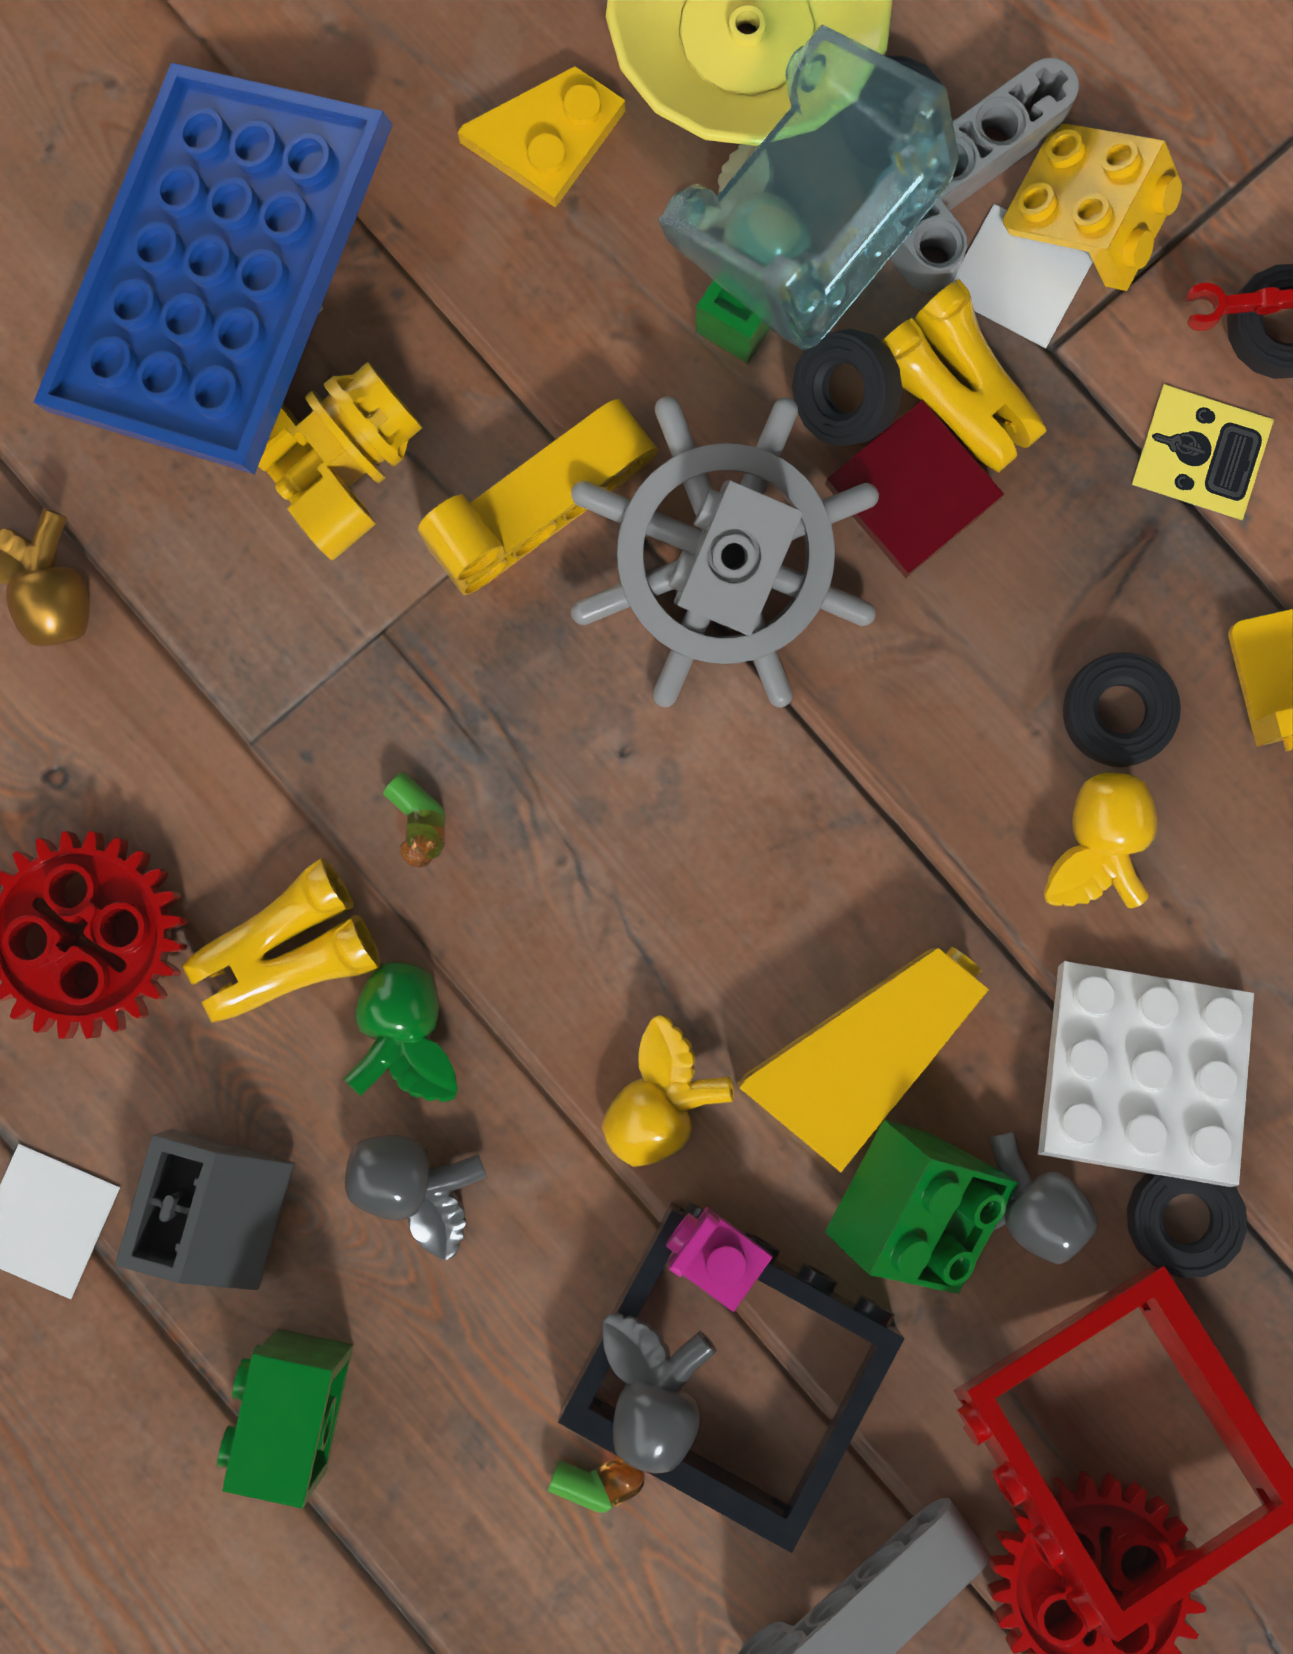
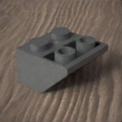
M176 1129L152 1135L115 1266L181 1284L258 1290L295 1163Z

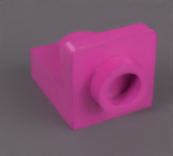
M709 1207L704 1209L698 1219L688 1213L666 1243V1247L674 1252L668 1260L669 1270L678 1277L684 1275L732 1312L735 1311L773 1258L770 1252Z

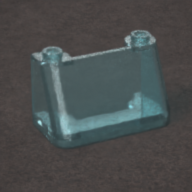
M823 24L804 46L799 47L793 53L788 62L786 80L788 96L792 107L717 196L704 185H691L672 197L665 212L658 219L666 239L673 247L776 334L801 350H809L826 336L943 194L954 175L958 161V149L947 88Z

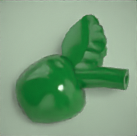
M388 962L381 964L380 968H377L365 983L357 1000L355 1022L359 1031L375 1040L364 1058L343 1078L347 1085L360 1097L388 1068L392 1079L397 1081L398 1087L404 1092H408L412 1097H422L426 1101L438 1099L440 1102L455 1099L458 1086L453 1066L445 1051L437 1043L428 1039L435 1029L438 1019L439 1000L435 979L425 969L406 962Z

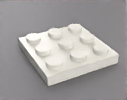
M1067 961L1061 963L1058 966L1038 1154L1227 1187L1239 1185L1254 993Z

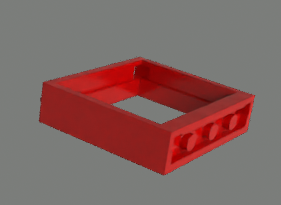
M1165 1266L1142 1270L953 1390L962 1405L957 1409V1412L965 1424L963 1429L975 1445L979 1446L983 1442L985 1443L998 1467L991 1471L994 1481L1003 1496L1013 1507L1019 1504L1022 1505L1035 1527L1028 1532L1033 1547L1050 1569L1056 1566L1059 1567L1072 1589L1065 1594L1066 1601L1070 1609L1079 1615L1088 1632L1095 1629L1097 1633L1119 1642L1293 1524V1468ZM1139 1307L1262 1505L1117 1602L995 1398Z

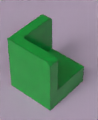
M729 254L696 305V333L748 364L781 312L784 286L732 254Z

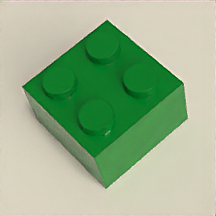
M278 1329L262 1345H256L251 1359L242 1358L232 1391L233 1399L242 1400L236 1426H227L217 1459L218 1467L227 1468L222 1492L303 1509L327 1470L354 1344Z

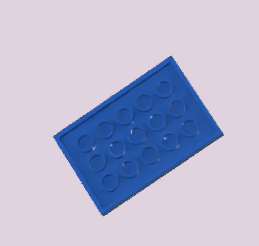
M171 63L36 394L34 403L49 413L255 475L393 126L384 111Z

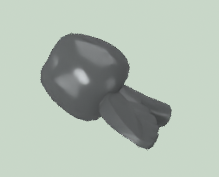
M1015 1132L989 1137L998 1169L1018 1182L1006 1206L1005 1213L996 1224L994 1230L1006 1224L1011 1236L1028 1252L1057 1265L1068 1262L1096 1233L1098 1220L1089 1200L1077 1184L1061 1173L1049 1171L1032 1181L1022 1161Z
M385 1135L362 1140L352 1149L347 1161L345 1189L348 1200L369 1214L389 1220L408 1219L410 1230L416 1241L427 1252L440 1259L447 1260L453 1258L458 1252L459 1243L464 1238L463 1229L466 1226L464 1206L453 1190L487 1178L479 1154L453 1164L430 1168L428 1151L420 1142L410 1137Z
M620 1313L609 1314L603 1321L604 1350L615 1374L627 1383L619 1395L614 1414L613 1442L615 1453L626 1464L635 1469L656 1474L670 1472L680 1464L688 1453L699 1428L700 1412L696 1399L682 1390V1387L694 1371L710 1359L717 1350L707 1335L699 1331L671 1357V1351L668 1345L664 1343L663 1335L658 1330H653L651 1324L644 1321L640 1322L636 1317L630 1315L625 1318Z

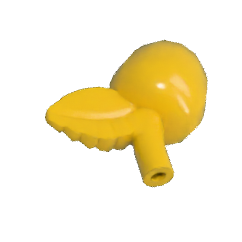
M1102 773L1095 775L1084 782L1074 806L1072 819L1073 833L1080 845L1068 849L1056 861L1048 876L1044 898L1047 903L1053 906L1088 904L1091 899L1096 900L1101 897L1103 891L1113 884L1126 907L1135 908L1142 905L1148 899L1149 894L1136 875L1129 854L1144 851L1155 838L1157 814L1154 800L1145 781L1136 776L1124 773Z
M659 1014L655 1016L642 1036L638 1062L643 1078L631 1082L615 1097L606 1111L602 1122L603 1135L611 1151L620 1160L633 1167L660 1162L674 1155L685 1146L690 1139L692 1121L687 1110L706 1104L734 1101V1086L730 1076L692 1080L695 1074L694 1063L696 1061L695 1052L691 1050L692 1044L687 1038L683 1037V1031L679 1027L673 1026V1022L664 1015Z

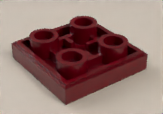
M923 399L829 476L825 482V485L833 495L863 483H870L877 488L879 492L878 502L873 507L852 515V517L905 578L910 576L1004 496L1002 490Z

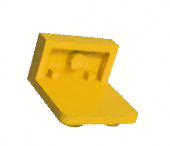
M1061 124L1053 133L1046 137L1003 218V225L1012 236L1089 252L1105 287L1127 291L1137 271L1148 263L1153 251L1154 239L1166 216L1171 215L1176 210L1181 198L1182 182L1165 140Z
M1293 609L1241 620L1232 625L1228 632L1256 747L1283 741L1285 751L1293 750Z

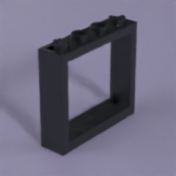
M691 1201L688 1202L685 1209L672 1202L670 1203L611 1314L620 1313L625 1318L629 1315L637 1318L672 1253L666 1247V1243L683 1218L690 1213L698 1219L704 1211L702 1207ZM746 1232L745 1235L770 1252L773 1257L757 1280L871 1342L872 1345L788 1504L691 1450L688 1451L680 1464L672 1471L649 1474L792 1553L905 1338L898 1328L891 1324L894 1313L863 1295H860L856 1304L833 1292L838 1283L833 1278L803 1263L799 1272L776 1260L780 1253L778 1248L758 1236ZM602 1330L561 1406L558 1423L617 1455L613 1442V1424L616 1408L594 1397L611 1367L604 1350Z

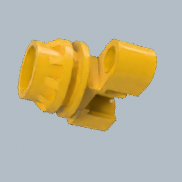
M369 362L365 363L354 374L332 376L323 384L329 392V395L324 400L313 390L308 393L305 399L313 409V412L301 422L283 403L258 465L263 471H267L276 483V491L285 500L290 501L291 505L287 510L303 531L332 561L377 524L374 517L350 486L365 473L378 484L386 478V475L379 465L386 460L391 466H396L404 459L409 439L423 428L408 407Z

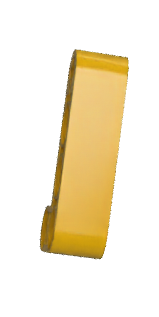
M614 399L591 413L472 502H469L463 494L455 495L445 500L422 519L417 530L425 546L462 595L471 594L488 584L587 511V509L576 505L571 498L572 487L577 482L588 481L612 492L642 470L656 456L659 449L622 401Z

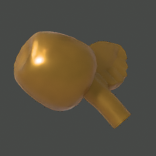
M47 508L42 510L32 543L24 535H19L16 530L0 527V584H8L6 600L16 628L29 644L37 647L66 643L82 637L88 625L90 607L89 593L82 575L71 567H55L58 542L67 516Z

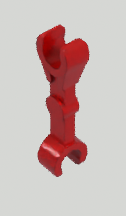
M1202 282L1194 285L1185 297L1186 301L1205 299L1214 308V312L1211 314H1194L1189 317L1187 321L1188 326L1196 331H1206L1215 327L1223 314L1256 312L1257 314L1266 315L1276 313L1281 309L1293 308V289L1280 290L1276 287L1263 288L1255 293L1225 295L1222 288L1216 284Z

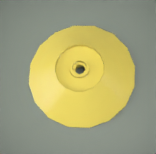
M607 0L605 18L620 70L656 114L704 140L761 147L816 132L860 98L887 51L893 0ZM748 23L755 26L757 31L752 34H743L737 27Z

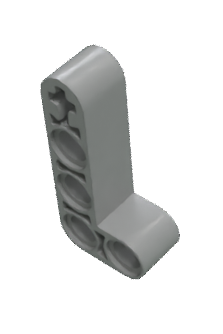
M1043 58L1034 62L889 167L876 179L866 212V226L871 236L902 276L916 290L924 293H937L954 280L967 250V236L950 210L1044 143L1046 137L1064 123L1079 90L1078 77L1068 63L1057 58ZM1034 98L1037 103L1033 105L1030 114H1028L1027 111ZM987 128L1000 130L1006 135L1008 140L1002 142L991 140L984 134L983 130ZM944 163L951 165L957 170L959 176L955 178L943 177L934 170L933 166ZM888 199H898L906 203L911 211L906 214H895L890 212L883 202ZM925 247L939 248L946 254L949 261L944 263L930 262L923 257L920 249Z
M941 1498L924 1507L797 1624L791 1626L784 1622L771 1623L753 1635L737 1654H895L986 1567L990 1560V1554L949 1498Z

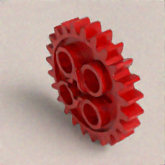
M69 831L61 832L59 850L50 840L38 838L36 839L38 857L36 859L24 852L15 851L12 854L19 871L16 874L0 871V885L4 888L0 894V980L2 981L0 984V1001L12 998L17 999L11 1010L10 1018L21 1020L35 1012L33 1031L36 1033L48 1032L57 1020L59 1039L74 1038L79 1024L86 1039L98 1038L101 1036L103 1020L112 1032L123 1031L126 1029L125 1010L137 1019L146 1018L149 1012L143 997L146 995L154 999H165L168 996L157 980L160 975H180L181 971L167 961L170 952L185 951L188 945L172 939L171 930L184 926L188 923V920L184 917L169 915L167 909L182 897L180 892H160L158 889L169 875L167 870L157 868L147 873L144 872L151 854L147 851L137 850L126 859L128 851L127 840L115 837L105 849L103 834L94 831H88L82 846L76 833ZM80 873L86 880L87 894L78 906L72 907L66 901L64 895L65 885L73 875ZM43 898L48 906L67 922L87 924L83 931L84 935L95 944L111 953H115L126 963L125 970L122 972L118 971L115 965L94 947L74 946L79 938L77 933L60 921L48 917L36 906L37 901ZM130 911L137 919L138 933L129 945L124 946L115 937L114 924L121 914ZM39 924L45 930L47 946L39 957L33 958L27 952L25 939L28 931L33 926ZM87 962L96 969L98 975V985L89 997L81 995L75 985V975L78 969Z
M1086 1471L1080 1472L1077 1490L1070 1491L1059 1476L1053 1478L1056 1501L1074 1531L1083 1534L1082 1544L1100 1574L1102 1572L1107 1578L1106 1584L1117 1602L1197 1549L1191 1541H1180L1189 1530L1188 1527L1177 1516L1166 1519L1170 1507L1159 1496L1150 1499L1146 1503L1147 1491L1136 1481H1133L1122 1495L1121 1482L1113 1473L1106 1474L1100 1490L1096 1488L1093 1479ZM1012 1507L1010 1512L1020 1528L1017 1533L1005 1530L997 1531L996 1536L1008 1550V1555L990 1556L988 1561L993 1571L1005 1577V1579L994 1581L988 1584L987 1588L994 1601L1005 1603L997 1608L993 1615L1000 1628H1012L1005 1637V1640L1014 1654L1027 1650L1025 1654H1181L1174 1644L1178 1636L1197 1640L1199 1634L1188 1623L1186 1615L1205 1613L1206 1606L1192 1593H1189L1119 1642L1097 1633L1095 1629L1091 1641L1083 1642L1082 1639L1087 1635L1088 1630L1079 1615L1072 1610L1062 1621H1045L1044 1615L1047 1608L1055 1601L1066 1600L1065 1594L1072 1589L1059 1567L1056 1566L1050 1569L1033 1547L1028 1532L1035 1527L1026 1512ZM1108 1526L1110 1531L1105 1535L1101 1548L1098 1541L1100 1530L1102 1527ZM1135 1545L1147 1546L1146 1557L1138 1567L1133 1569L1121 1568V1560L1129 1548Z

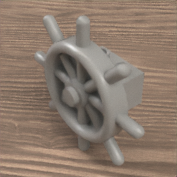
M670 396L662 397L655 405V414L673 458L653 471L638 487L631 500L588 481L577 482L572 487L571 498L576 505L620 523L616 549L620 584L575 602L571 608L572 619L580 625H587L630 607L643 626L657 640L671 649L653 690V699L661 707H670L676 702L694 659L720 664L741 663L753 660L770 703L775 707H785L792 701L793 692L777 650L795 639L810 624L819 609L859 626H867L875 619L876 610L870 602L830 586L835 560V545L831 524L873 507L878 502L879 492L874 485L863 483L821 500L805 476L794 466L780 458L798 415V406L791 398L784 397L775 402L756 447L723 443L696 448L678 401ZM726 470L745 474L741 484L731 480L724 481L720 492L713 490L706 472ZM681 483L685 487L696 515L694 525L700 527L701 530L655 511L662 500ZM768 484L774 487L787 500L790 506L764 495ZM645 535L683 550L679 559L645 573L643 562ZM801 536L804 537L805 542L803 573L782 565L791 541ZM771 588L791 596L792 599L775 618L765 623L761 612ZM672 589L678 591L673 603L687 609L682 624L676 622L663 610L655 596ZM710 620H713L742 634L712 636L705 634Z

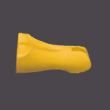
M960 279L942 289L919 311L914 319L911 317L882 340L890 348L900 368L902 388L920 401L923 399L929 408L959 437L975 459L980 460L994 471L1000 472L1017 457L1014 443L1020 447L1027 448L1046 433L1047 430L1041 417L1004 370L980 330L970 292Z
M320 858L312 863L267 907L244 923L200 948L181 965L191 985H195L209 977L213 978L226 973L225 969L231 967L238 983L233 985L229 982L217 994L201 1002L212 1023L242 1015L280 996L326 980L358 976L380 968L381 962L378 949L364 920L359 915H353L317 938L273 959H269L267 956L269 951L280 944L354 907L353 899L344 882L327 860Z

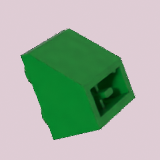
M883 1120L825 1233L871 1276L959 1294L964 1283L973 1273L976 1261L996 1224L1002 1219L1018 1182L1006 1173L929 1132Z

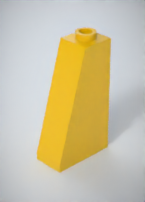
M951 947L946 954L939 948L928 949L744 1074L736 1085L838 1171L842 1172L988 992L989 989L976 979L982 970L970 958L954 947Z

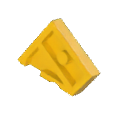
M574 66L463 124L458 131V137L462 145L556 208L625 113V99Z

